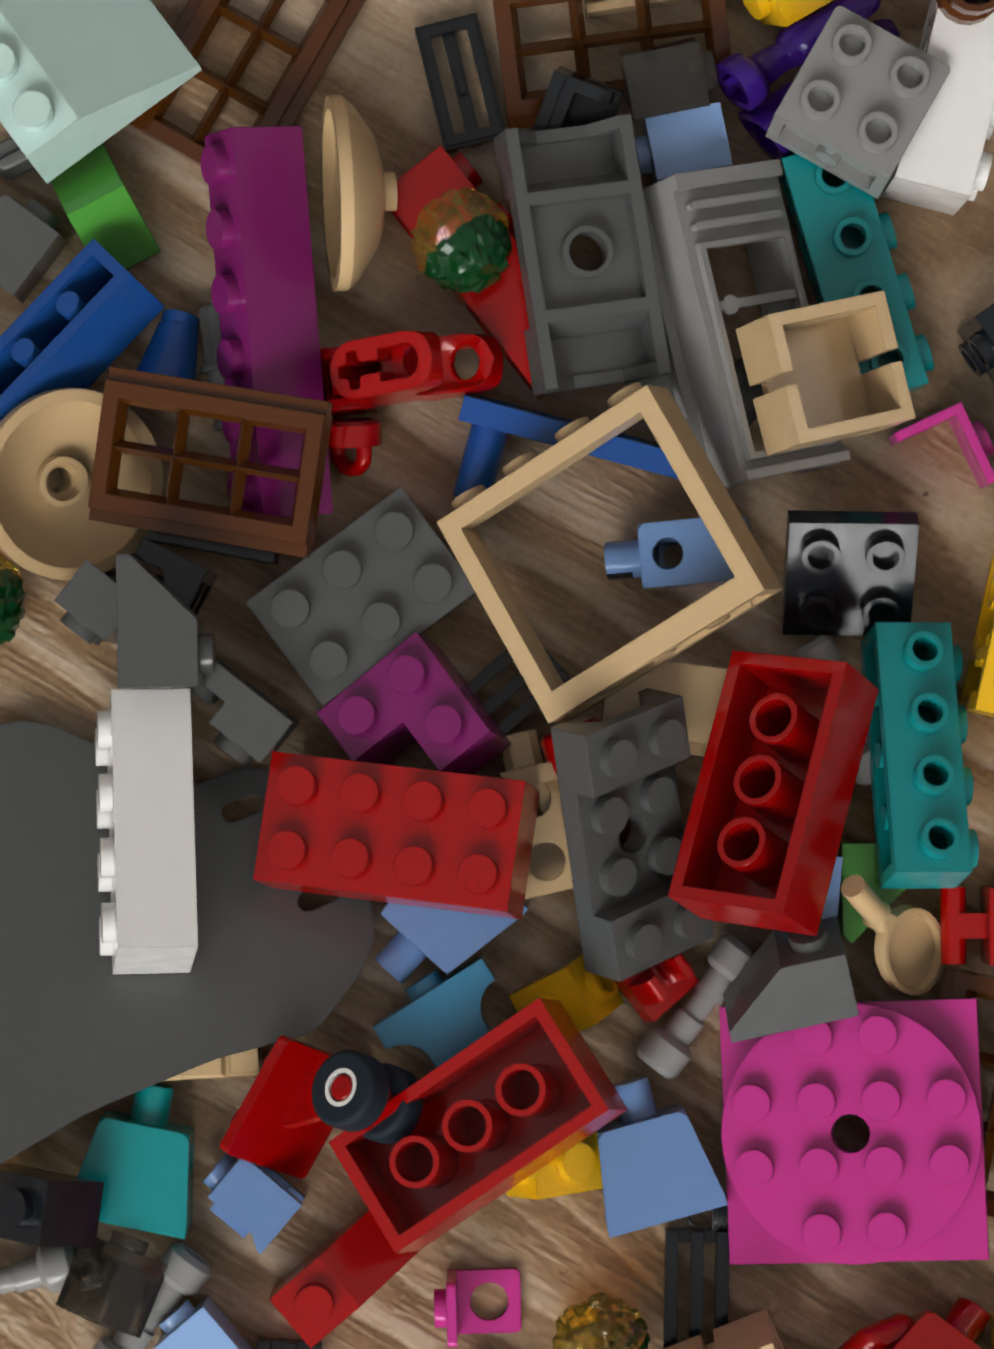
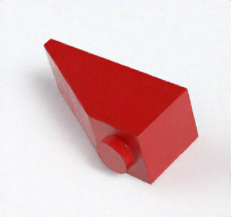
M366 1207L273 1287L269 1300L311 1349L363 1305L419 1251L395 1254L369 1209Z

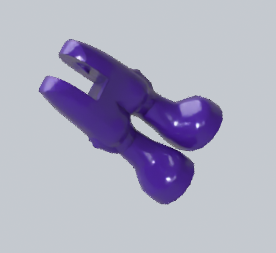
M833 0L792 25L784 27L775 38V43L751 56H746L739 52L734 53L716 64L715 72L723 93L730 102L742 109L737 114L740 122L758 146L770 158L781 160V158L791 156L794 153L765 137L773 116L794 79L768 95L771 84L790 69L798 66L802 67L837 6H843L857 15L868 19L878 10L881 0ZM880 19L872 22L893 35L900 37L899 30L891 19Z

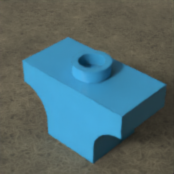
M482 954L445 978H442L436 969L406 988L405 992L411 1000L376 1021L373 1029L386 1050L397 1045L415 1046L423 1050L437 1068L492 1030L483 1015L481 999L486 988L495 980V974Z

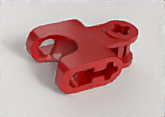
M397 331L352 340L341 346L320 349L324 401L333 402L331 410L333 417L373 412L378 407L410 401H437L464 396L465 394L485 392L498 386L503 374L502 351L497 339L492 335L459 333L438 336L435 332ZM473 348L480 358L479 367L472 378L464 380L455 370V356L458 351Z

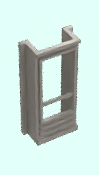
M780 159L677 173L643 189L671 368L669 376L675 401L725 488L750 480L799 470L800 474L818 471L851 459L849 450L843 451L841 440L767 456L765 450L755 452L722 316V311L726 315L736 313L739 308L760 305L763 316L808 306L778 177L783 175ZM746 244L758 295L736 298V296L729 294L722 297L719 301L707 250Z

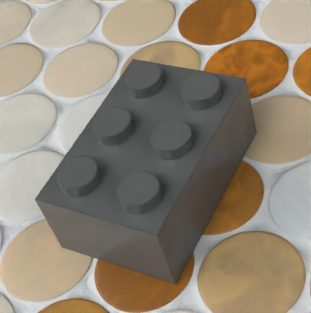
M399 487L310 554V558L301 560L245 603L321 705L325 706L415 632L423 635L477 594L461 566L402 487Z

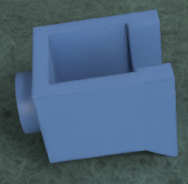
M227 1153L203 1180V1183L211 1189L208 1198L214 1203L210 1210L241 1237L245 1238L248 1233L252 1234L256 1250L259 1254L265 1250L302 1206V1201L306 1197L277 1171L239 1158L236 1160Z

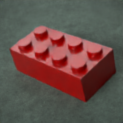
M732 650L668 892L669 898L701 919L817 936L879 690L848 662Z
M272 751L253 880L275 889L522 920L540 791L522 780Z
M538 998L390 1099L386 1109L371 1126L356 1132L344 1131L328 1143L391 1248L397 1254L421 1250L627 1111L628 1108L560 1000ZM422 1098L424 1099L420 1120L407 1137L392 1144H381L363 1137L364 1134L392 1115L402 1101L408 1104Z

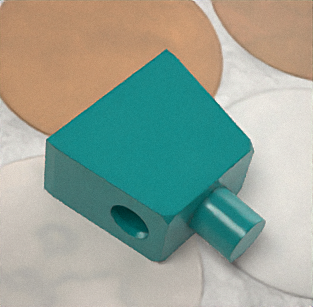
M157 1083L134 1093L130 1114L107 1110L101 1116L77 1176L104 1182L99 1222L185 1239L188 1235L193 1215L195 1128L168 1122L175 1087L164 1083Z

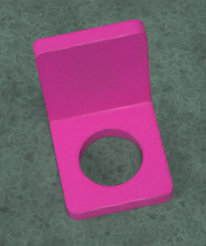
M962 402L903 428L888 437L890 445L894 446L943 422L949 421L980 489L994 483V471L987 458L994 455L992 442L980 420L970 422Z
M517 1268L447 1269L446 1289H434L435 1328H447V1347H457L458 1334L517 1333L521 1330L520 1271ZM491 1282L498 1284L505 1290L508 1296L507 1308L497 1318H482L471 1307V1294L477 1286L483 1283Z

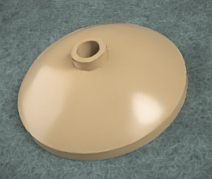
M327 95L323 106L321 128V191L325 252L329 279L333 291H348L360 280L378 250L384 228L385 211L397 210V179L395 172L383 171L382 158L375 136L353 104L342 95Z
M75 387L44 391L21 402L0 422V550L20 567L46 578L71 580L86 560L90 561L104 573L116 567V554L132 555L137 550L142 538H146L148 535V530L89 520L90 508L88 507L103 401V393ZM128 407L124 441L157 446L145 423ZM122 453L117 488L162 496L163 470L161 460ZM60 468L63 475L62 482L56 489L51 490L48 486V476L52 470Z

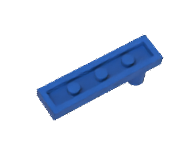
M465 394L458 420L471 423V428L453 496L457 497L478 485H484L487 489L495 484L508 434L555 445L558 443L554 437L556 432L575 420L479 394ZM620 433L588 454L678 479L659 444L650 440Z

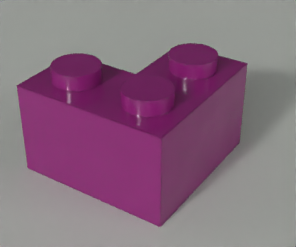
M418 632L411 635L317 712L352 761L389 765L418 742L439 771L473 775L512 744L441 648Z

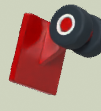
M281 1035L271 1052L266 1056L262 1068L242 1105L234 1114L231 1124L220 1143V1149L230 1156L304 1179L308 1175L333 1127L348 1132H356L371 1126L384 1112L390 1099L418 1080L406 1069L389 1063H380L376 1058L356 1050H342L332 1054L291 1037ZM422 1098L408 1104L403 1100L392 1115L364 1134L363 1137L381 1144L396 1143L402 1138L407 1137L420 1120L424 1099Z

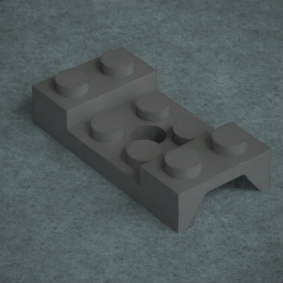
M631 114L618 115L587 125L540 131L522 128L504 129L494 138L503 203L510 202L526 302L529 329L524 331L533 395L656 379L671 373ZM587 236L593 239L599 246L601 260L595 270H582L571 260L569 248L574 237Z
M86 560L54 600L67 611L60 621L89 644L93 642L99 646L103 640L117 644L116 577L109 571L102 572L94 564ZM217 656L215 673L204 674V687H186L191 688V692L207 704L212 703L215 705L219 698L224 701V704L209 721L213 727L220 731L214 743L243 765L245 763L249 764L253 758L259 763L269 762L272 751L277 752L300 723Z
M649 688L638 692L640 707L608 720L560 723L550 727L585 971L618 982L714 938L712 920L701 919L668 897L684 835L675 764L691 756L683 696ZM629 817L631 823L630 835L621 846L619 833L625 828Z

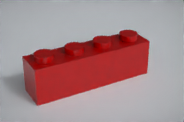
M440 145L397 179V210L390 211V213L426 258L427 253L437 251L436 246L444 238L448 240L458 227L476 216L489 214L491 217H495V222L500 220L507 227L511 239L512 252L507 260L509 267L500 275L501 279L487 289H483L479 294L475 292L453 293L486 335H492L497 339L502 355L533 393L524 331L529 329L512 216L500 202L490 208L476 190L483 181L474 167L462 153L459 152L451 158ZM547 394L534 395V396H535V397L538 399V401H539L541 398H543V397H544L545 395H547Z

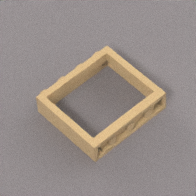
M640 382L624 387L607 400L610 409L592 421L588 417H582L567 424L554 435L558 443L540 455L536 451H530L515 458L502 469L506 477L487 489L484 485H478L460 494L451 502L454 511L436 522L548 723L571 721L783 589L667 387L645 385L643 387ZM644 418L732 571L734 578L566 683H563L479 533L477 526Z

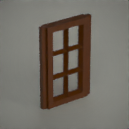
M189 0L175 23L173 31L195 60L221 16L249 31L251 35L226 78L199 64L202 70L194 77L217 89L218 92L193 135L163 118L180 87L128 125L200 167L201 154L205 147L204 136L208 135L229 97L259 113L252 127L294 126L366 0H325L300 45L269 28L285 0H270L259 21L229 5L230 0ZM262 39L292 56L267 102L237 86L239 79Z
M493 0L508 128L533 127L547 89L527 92L523 63L524 56L574 50L576 72L591 78L588 48L639 41L644 77L603 82L625 91L616 116L728 102L729 100L723 93L715 72L716 64L731 55L725 0H701L703 20L652 27L649 0H635L638 29L586 35L582 0ZM568 2L572 37L521 44L518 8ZM705 33L708 68L657 74L654 39Z
M110 366L108 379H105L88 502V507L90 508L89 520L310 558L311 547L315 541L333 417L331 415L333 402ZM128 406L177 413L172 448L124 441ZM190 415L239 423L240 431L236 459L185 451ZM254 426L303 434L298 470L249 462ZM122 453L170 461L166 496L118 489ZM183 464L234 472L229 508L179 499ZM247 474L295 482L296 488L291 518L242 510Z

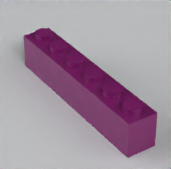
M302 126L231 127L204 136L205 147L201 154V172L209 186L211 211L206 221V235L210 246L214 249L216 276L212 283L211 297L216 312L219 313L221 342L217 348L218 370L224 378L225 385L324 400ZM222 421L224 436L230 443L231 459H236L240 424ZM254 426L249 462L298 470L303 434ZM328 452L318 515L333 513ZM234 472L229 473L227 480L229 500ZM247 474L242 510L291 517L296 483Z

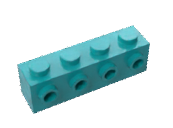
M798 154L781 158L780 163L783 175L778 178L816 304L884 290L898 348L865 362L858 363L861 375L889 363L902 361L909 392L922 389L929 383L926 372L934 370V363L925 335L922 333L915 336L908 311L916 308L915 298L907 274L905 272L896 274L889 250L897 248V239L888 212L878 214L873 196Z
M875 622L860 642L862 675L879 689L867 734L870 749V777L879 889L956 888L973 872L972 868L977 866L979 858L978 835L974 829H969L967 806L971 804L973 798V775L970 767H963L961 746L967 738L968 716L965 706L958 705L956 682H959L962 675V651L958 644L952 643L951 622Z

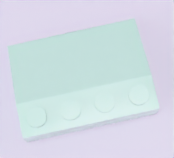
M0 0V122L46 183L52 181L202 70L151 0Z

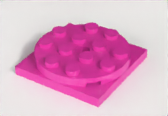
M977 998L856 1002L859 1016L733 1043L729 1034L725 1006L719 1007L723 1091L721 1139L726 1164L730 1265L793 1263L860 1265L897 1261L989 1260ZM843 1115H857L867 1123L870 1136L868 1143L863 1149L850 1152L844 1150L836 1143L832 1132L836 1121Z

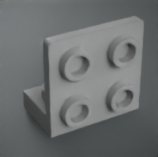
M837 6L776 110L765 137L878 199L949 75L950 67L849 9Z

